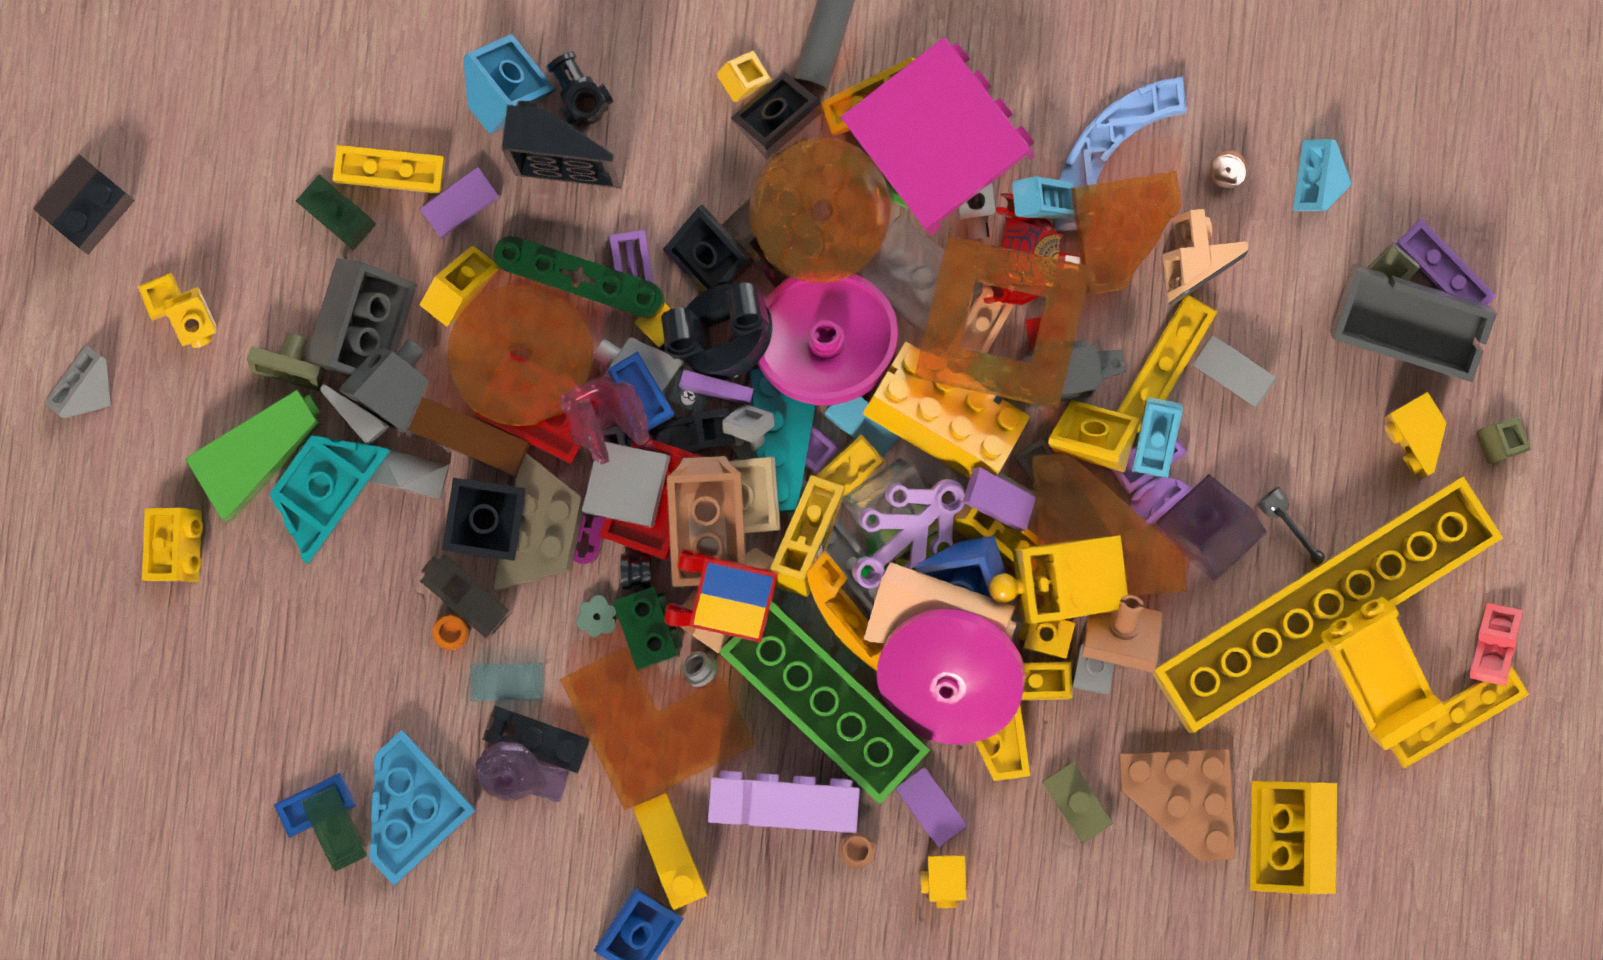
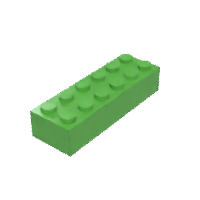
M772 601L761 643L733 637L719 652L878 804L885 800L930 751Z

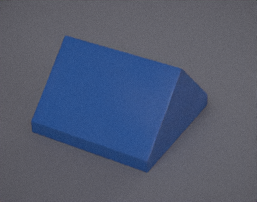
M636 887L593 951L607 960H657L684 918L639 887Z

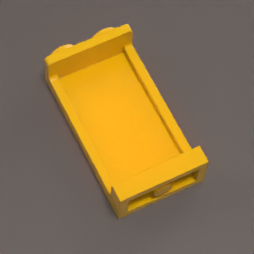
M1382 596L1379 599L1368 601L1359 611L1349 617L1335 621L1329 629L1320 633V636L1370 737L1386 751L1446 715L1447 711L1442 701L1432 693L1396 618L1399 616L1397 608Z

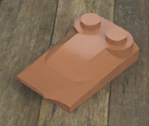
M726 456L682 458L676 470L667 476L672 587L699 586L702 572H689L678 568V557L682 549H689L708 557L746 565L741 472L729 463Z

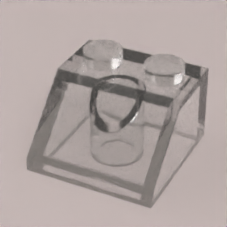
M901 458L842 498V502L858 528L877 551L901 529H879L875 532H869L862 528L858 522V517L862 510L873 508L879 513L919 514L929 505L907 503L903 507H895L886 500V489L894 483H899L907 489H927L914 466ZM901 489L894 492V501L901 499L903 495ZM871 514L866 518L867 526L874 524L876 520L875 514ZM938 518L928 526L927 539L938 532ZM911 542L890 562L893 563L911 550Z

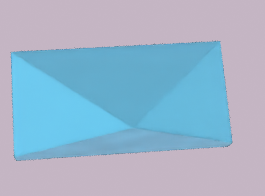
M1302 140L1293 210L1297 212L1327 211L1352 185L1336 140Z

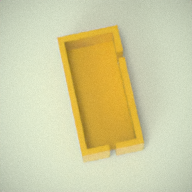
M906 341L862 413L864 416L968 478L971 477L974 468H982L997 476L1030 418V415L1003 399L997 404L993 401L996 397L995 394Z

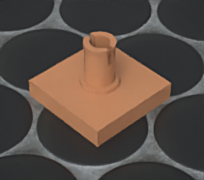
M1126 595L1121 598L1119 610L1087 615L1082 657L1154 673L1157 664L1163 612L1143 608L1144 604L1140 598L1134 595Z

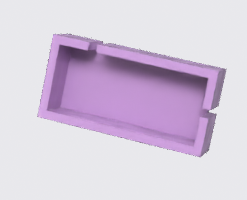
M720 771L719 778H711L708 822L857 832L859 788L852 787V780L830 778L829 785H815V777L793 776V783L778 782L779 775L763 773H756V780L742 779V772Z

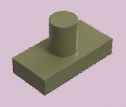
M286 334L279 354L251 346L247 357L250 372L315 391H320L324 379L321 366L301 361L307 341L299 335Z
M1073 762L1042 781L1081 843L1086 842L1113 824Z

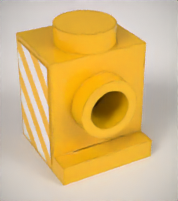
M199 287L165 300L164 311L167 317H169L182 346L191 343L193 348H199L212 341L211 335L216 333V323ZM188 319H195L199 325L188 328L185 322Z

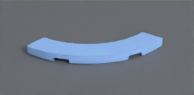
M1183 77L1165 79L1138 88V90L1113 102L1088 125L1069 154L1059 179L1072 182L1077 215L1076 218L1054 219L1056 233L1091 229V205L1095 185L1105 163L1122 142L1133 133L1153 122L1171 116L1186 114Z

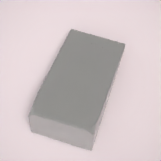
M325 384L320 387L323 395L367 445H374L391 430L386 423Z

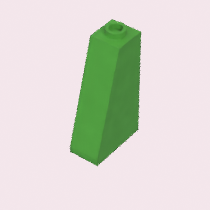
M294 391L185 458L223 521L229 523L234 520L321 425L317 418L321 410L310 394L304 397L300 391Z

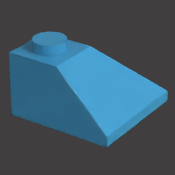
M512 34L471 51L463 57L468 108L489 134L504 128L507 105L517 106V101H531L539 104L555 90L554 86Z

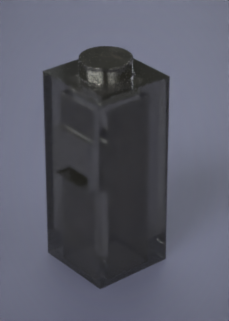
M445 554L440 558L437 556L432 557L421 570L425 576L420 582L488 640L513 613Z

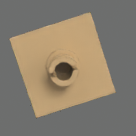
M766 457L729 461L736 470L741 472L744 534L780 531L775 458Z

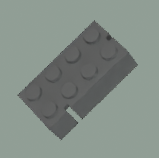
M1353 264L1330 333L1334 340L1473 383L1483 355L1480 345L1473 343L1474 338L1476 337L1479 343L1487 344L1497 313L1491 306L1395 276H1391L1388 282L1385 273Z

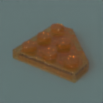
M1177 171L1070 188L1086 295L1123 290L1127 287L1139 264L1147 258L1160 239V234L1168 222L1176 216L1182 207Z

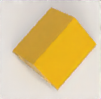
M1071 400L1051 433L1048 444L1056 454L1125 472L1140 418Z

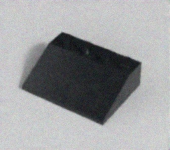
M517 101V106L507 105L502 150L515 176L621 189L622 180L614 154L547 110L539 108L538 103Z

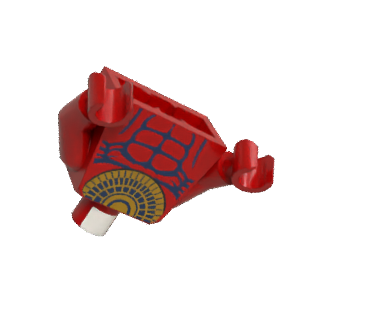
M1001 193L1000 196L1006 198L1008 205L1007 208L996 207V213L1010 215L1012 218L1006 217L1004 222L995 280L983 284L984 287L988 286L993 290V297L984 298V303L1001 302L1024 305L1043 297L1047 290H1051L1055 283L1056 273L1077 277L1080 255L1061 253L1062 235L1056 233L1055 226L1046 218L1017 216L1015 214L1013 193Z

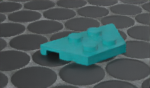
M310 436L269 493L276 509L281 512L284 519L283 523L289 534L293 536L301 552L300 556L305 563L310 564L391 453V450L384 447L333 438Z

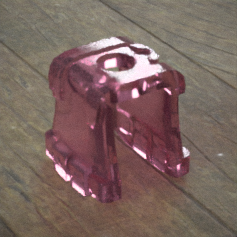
M603 376L574 388L559 398L562 410L569 419L571 426L569 432L573 443L585 446L591 451L593 460L599 464L609 462V455L601 430L611 425L621 429L640 446L649 440V434L646 429L649 427L646 414L641 412L644 408L640 397L635 395L636 392L633 385L625 381L613 383L611 378ZM588 400L595 401L596 411H594L592 404Z

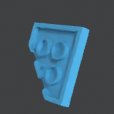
M404 730L397 733L374 755L375 771L374 791L372 792V832L369 859L393 886L398 884L477 811Z

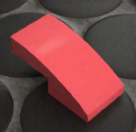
M1490 603L1486 604L1479 630V640L1470 670L1471 679L1507 686L1521 627L1523 610Z

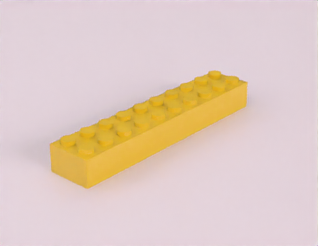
M1464 476L1460 477L1155 668L1154 673L1151 672L1188 733H1194L1325 651L1327 648L1320 633L1329 629L1335 621L1349 617L1359 611L1368 601L1379 599L1382 596L1393 606H1396L1500 541L1503 537Z

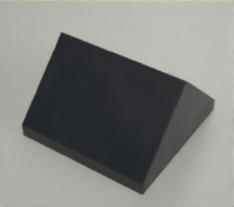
M783 72L735 113L731 119L765 159L768 160L821 114V103L818 98L786 72Z
M703 204L693 212L663 248L664 252L701 292L718 285L732 284L752 266L751 256Z
M453 477L442 550L474 557L515 561L526 488Z

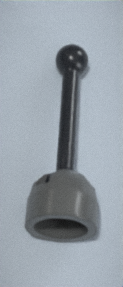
M1278 486L1257 502V506L1268 517H1281L1310 553L1311 562L1317 565L1323 563L1325 559L1324 553L1313 547L1286 513L1289 507V500L1283 490Z

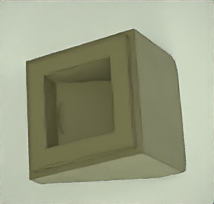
M1519 416L1492 424L1477 431L1480 444L1489 464L1531 450Z

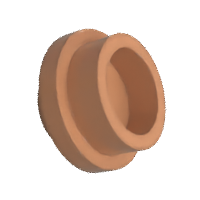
M849 833L840 842L839 855L847 866L856 869L863 868L873 860L875 845L873 840L865 833Z

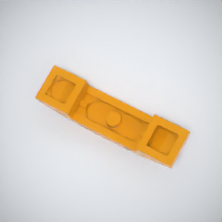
M823 551L806 571L814 600L821 614L839 639L857 657L877 671L878 661L885 643L864 640L869 621L841 588L848 577L829 554Z

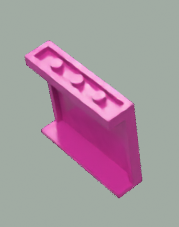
M945 37L841 116V119L930 236L942 228L939 222L1023 158L1028 156L1032 160L1035 157L1030 148L1034 144L1030 135L1022 125L1015 129L1008 120L1013 114L1003 100L999 98L994 102L987 92L991 85L979 70L972 73L965 64L970 60L966 52L958 42L951 46Z

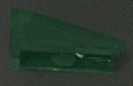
M318 175L296 200L301 207L351 250H354L376 225L365 212L321 175Z
M335 786L301 801L334 871H338L367 856V847Z

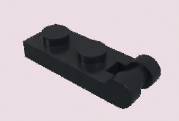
M494 705L491 716L494 717L489 730H485L482 740L579 774L591 739ZM507 722L518 725L513 738L503 735Z

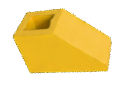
M1426 392L1384 417L1388 423L1384 427L1389 438L1395 444L1400 443L1406 453L1403 456L1406 466L1413 475L1418 473L1421 479L1435 472L1447 423L1430 394Z

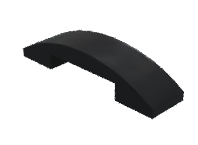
M730 408L693 413L694 415L668 419L646 433H643L639 424L587 431L592 466L598 441L631 447L635 434L691 453L735 444L734 436L723 433V419L731 414Z

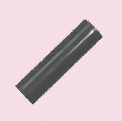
M817 0L794 76V80L799 84L828 92L855 0Z

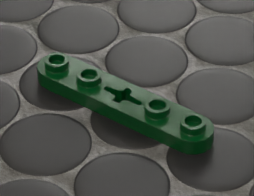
M515 236L502 238L494 248L493 256L495 263L499 268L508 273L643 318L656 316L664 307V293L659 286L651 281ZM580 267H583V273L589 278L596 280V283L580 282L578 287H575V280L561 273L563 269L570 272H578Z

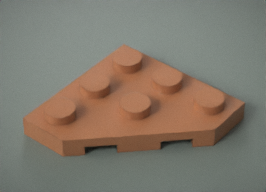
M1229 749L1119 754L1121 791L1183 846L1188 853L1198 861L1235 859Z

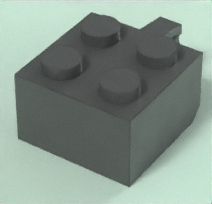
M1086 340L1067 343L1065 348L1056 352H1051L1050 347L1030 350L1029 355L1024 357L1019 366L1027 409L1091 397L1103 380L1126 372L1122 350L1098 351L1096 344L1087 346Z

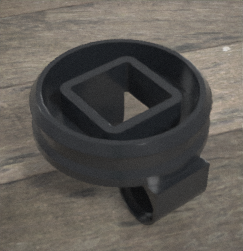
M752 283L722 284L712 287L694 298L686 308L669 309L661 316L666 352L674 360L681 357L695 373L720 380L738 377L756 365L765 354L773 332L772 317L766 306L764 293ZM730 319L732 328L740 335V338L712 348L709 327Z

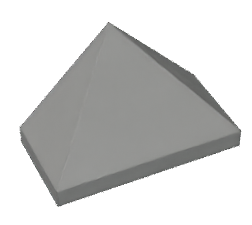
M85 345L44 404L62 418L111 407L106 359Z
M391 450V453L370 482L441 500L449 464Z

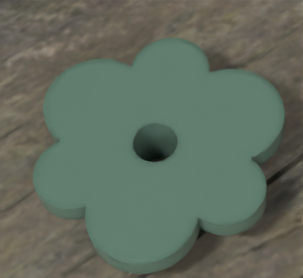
M597 595L591 599L590 603L582 602L580 604L579 610L581 614L576 619V625L579 629L583 631L588 630L591 637H598L601 632L609 634L615 630L616 622L613 617L616 615V610L613 605H608L605 597ZM595 614H600L599 620L594 619Z

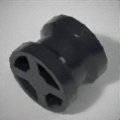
M628 553L621 554L622 590H629L632 586H641L644 589L651 588V555L642 553L639 557H631Z

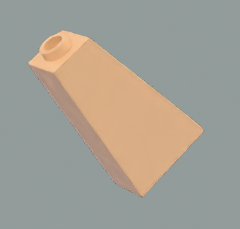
M890 562L881 579L864 640L885 643L890 634L902 622L919 613L936 609H954L976 614L995 624L1012 640L1017 626V622L1011 620L1015 606L999 603L993 598Z

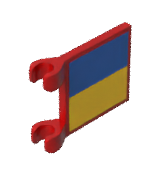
M682 549L678 557V568L683 571L702 572L693 611L681 605L670 603L666 607L665 623L671 626L698 628L761 643L778 572L712 558L689 549Z

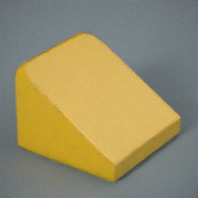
M754 51L726 62L717 72L720 82L734 103L744 99L772 81Z

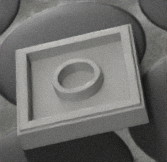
M598 441L582 512L654 528L670 456Z

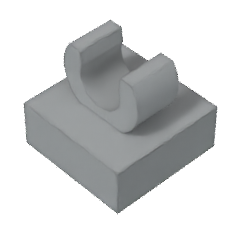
M743 404L723 419V433L734 436L735 443L739 446L745 441L751 442V450L756 451L765 443L764 434L774 427L773 413L747 404Z

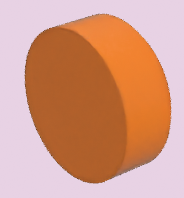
M445 614L435 621L432 635L436 644L441 648L457 650L467 643L470 629L468 623L461 616Z

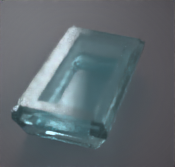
M543 663L470 665L471 701L543 699Z

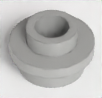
M702 651L690 654L683 664V673L685 674L686 681L694 687H701L709 683L717 672V659L712 654Z

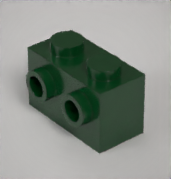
M651 587L613 601L637 671L679 657L677 649L683 647L677 627L669 628V625L665 623L664 618L668 601L664 592L657 594L656 588Z

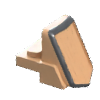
M1205 209L1190 210L1172 217L1176 250L1162 254L1169 305H1175L1185 296L1223 271L1239 263L1248 253V242L1208 244V239H1211L1212 225L1210 218L1205 217Z

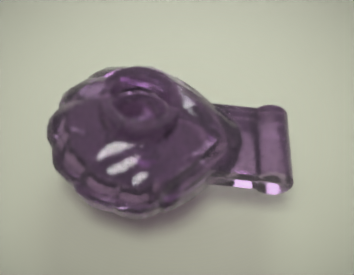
M503 741L486 748L477 759L475 765L477 771L476 778L482 785L483 790L488 795L502 801L518 800L532 794L548 798L553 802H560L569 772L564 768H554L540 764L537 757L529 749L516 742Z

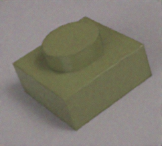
M1391 242L1367 268L1385 273L1388 282L1391 276L1408 281L1419 270V264L1396 244Z

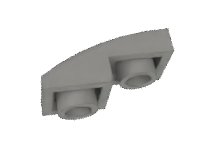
M1214 335L1193 363V366L1256 408L1259 407L1278 379Z

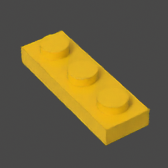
M337 145L332 180L334 183L441 194L445 157Z

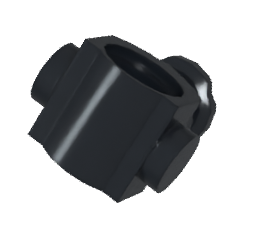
M573 51L558 56L546 66V69L549 73L555 75L563 89L560 92V96L565 106L560 108L561 113L568 125L572 127L576 124L579 127L582 124L591 125L599 121L603 112L609 110L608 105L614 103L604 84L597 87L590 76L584 77L575 62L577 56ZM565 70H568L573 80L569 79ZM591 98L595 100V109L589 113L580 112L577 109V105L582 99Z

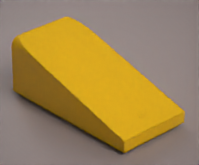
M1071 662L1023 663L1025 686L1022 700L1072 699Z

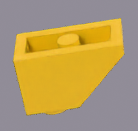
M471 245L434 277L419 305L448 327L470 307L498 272L499 267L474 245Z

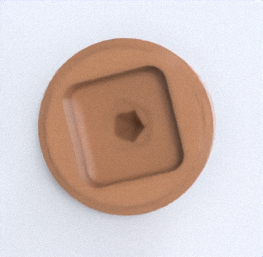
M1222 151L1215 155L1211 162L1210 177L1216 185L1222 188H1234L1240 185L1245 178L1247 170L1246 161L1235 151Z

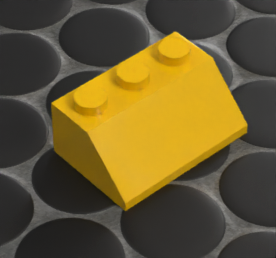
M1251 781L1250 891L1336 894L1337 783Z

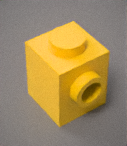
M1062 619L1039 623L1023 622L1017 639L1023 640L1022 649L1064 660L1067 658L1076 623Z
M964 855L927 856V871H920L921 893H928V900L936 901V908H958V901H966Z

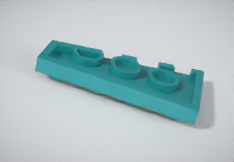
M752 369L749 372L750 388L754 389L751 398L752 406L774 414V427L764 434L765 443L755 451L756 458H775L779 513L795 512L800 498L815 405L803 403L786 396L768 381L761 369Z

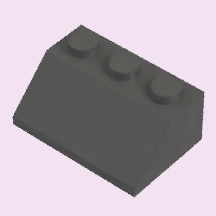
M336 258L305 362L350 377L375 349L382 348L396 354L417 284L363 262Z

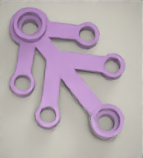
M952 479L941 480L932 489H907L899 483L891 484L886 489L885 497L893 506L903 507L907 503L929 505L919 514L879 513L873 508H866L861 511L858 522L862 528L869 532H875L879 529L901 530L872 557H862L856 561L852 570L855 581L865 588H875L880 585L885 573L884 566L910 542V560L904 567L912 570L918 563L924 561L928 526L936 518H938L937 536L930 542V552L933 555L937 554V546L941 542H946V548L954 545L951 541L954 514L959 512L965 504L962 502L965 495L963 486ZM901 489L903 492L901 499L894 501V492ZM946 491H950L951 499L943 503L942 495ZM871 514H875L876 520L874 524L867 526L866 518ZM870 565V573L867 576H862V568Z

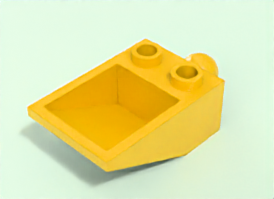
M1121 535L1012 549L1016 579L1009 574H999L989 584L991 597L999 603H1008L1018 594L1021 622L1025 623L1069 619L1119 610L1121 598L1128 595ZM1031 558L1036 559L1038 562V567L1034 572H1032ZM1036 594L1042 598V604L1039 608H1036Z

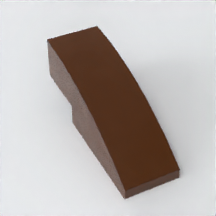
M422 397L408 428L409 431L420 437L515 477L530 446V443L425 397Z

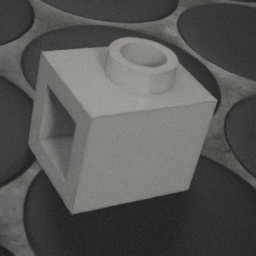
M1079 644L1072 675V688L1104 695L1109 694L1115 664L1082 657L1083 644Z

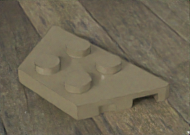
M527 453L519 468L515 487L526 488L515 561L499 559L493 589L498 591H506L512 586L525 582L532 583L542 580L545 576L551 574L558 575L572 570L585 498L566 485L556 474L536 461V458Z

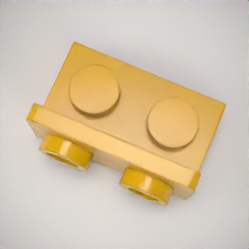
M145 508L142 581L199 582L201 534L203 531L201 510Z

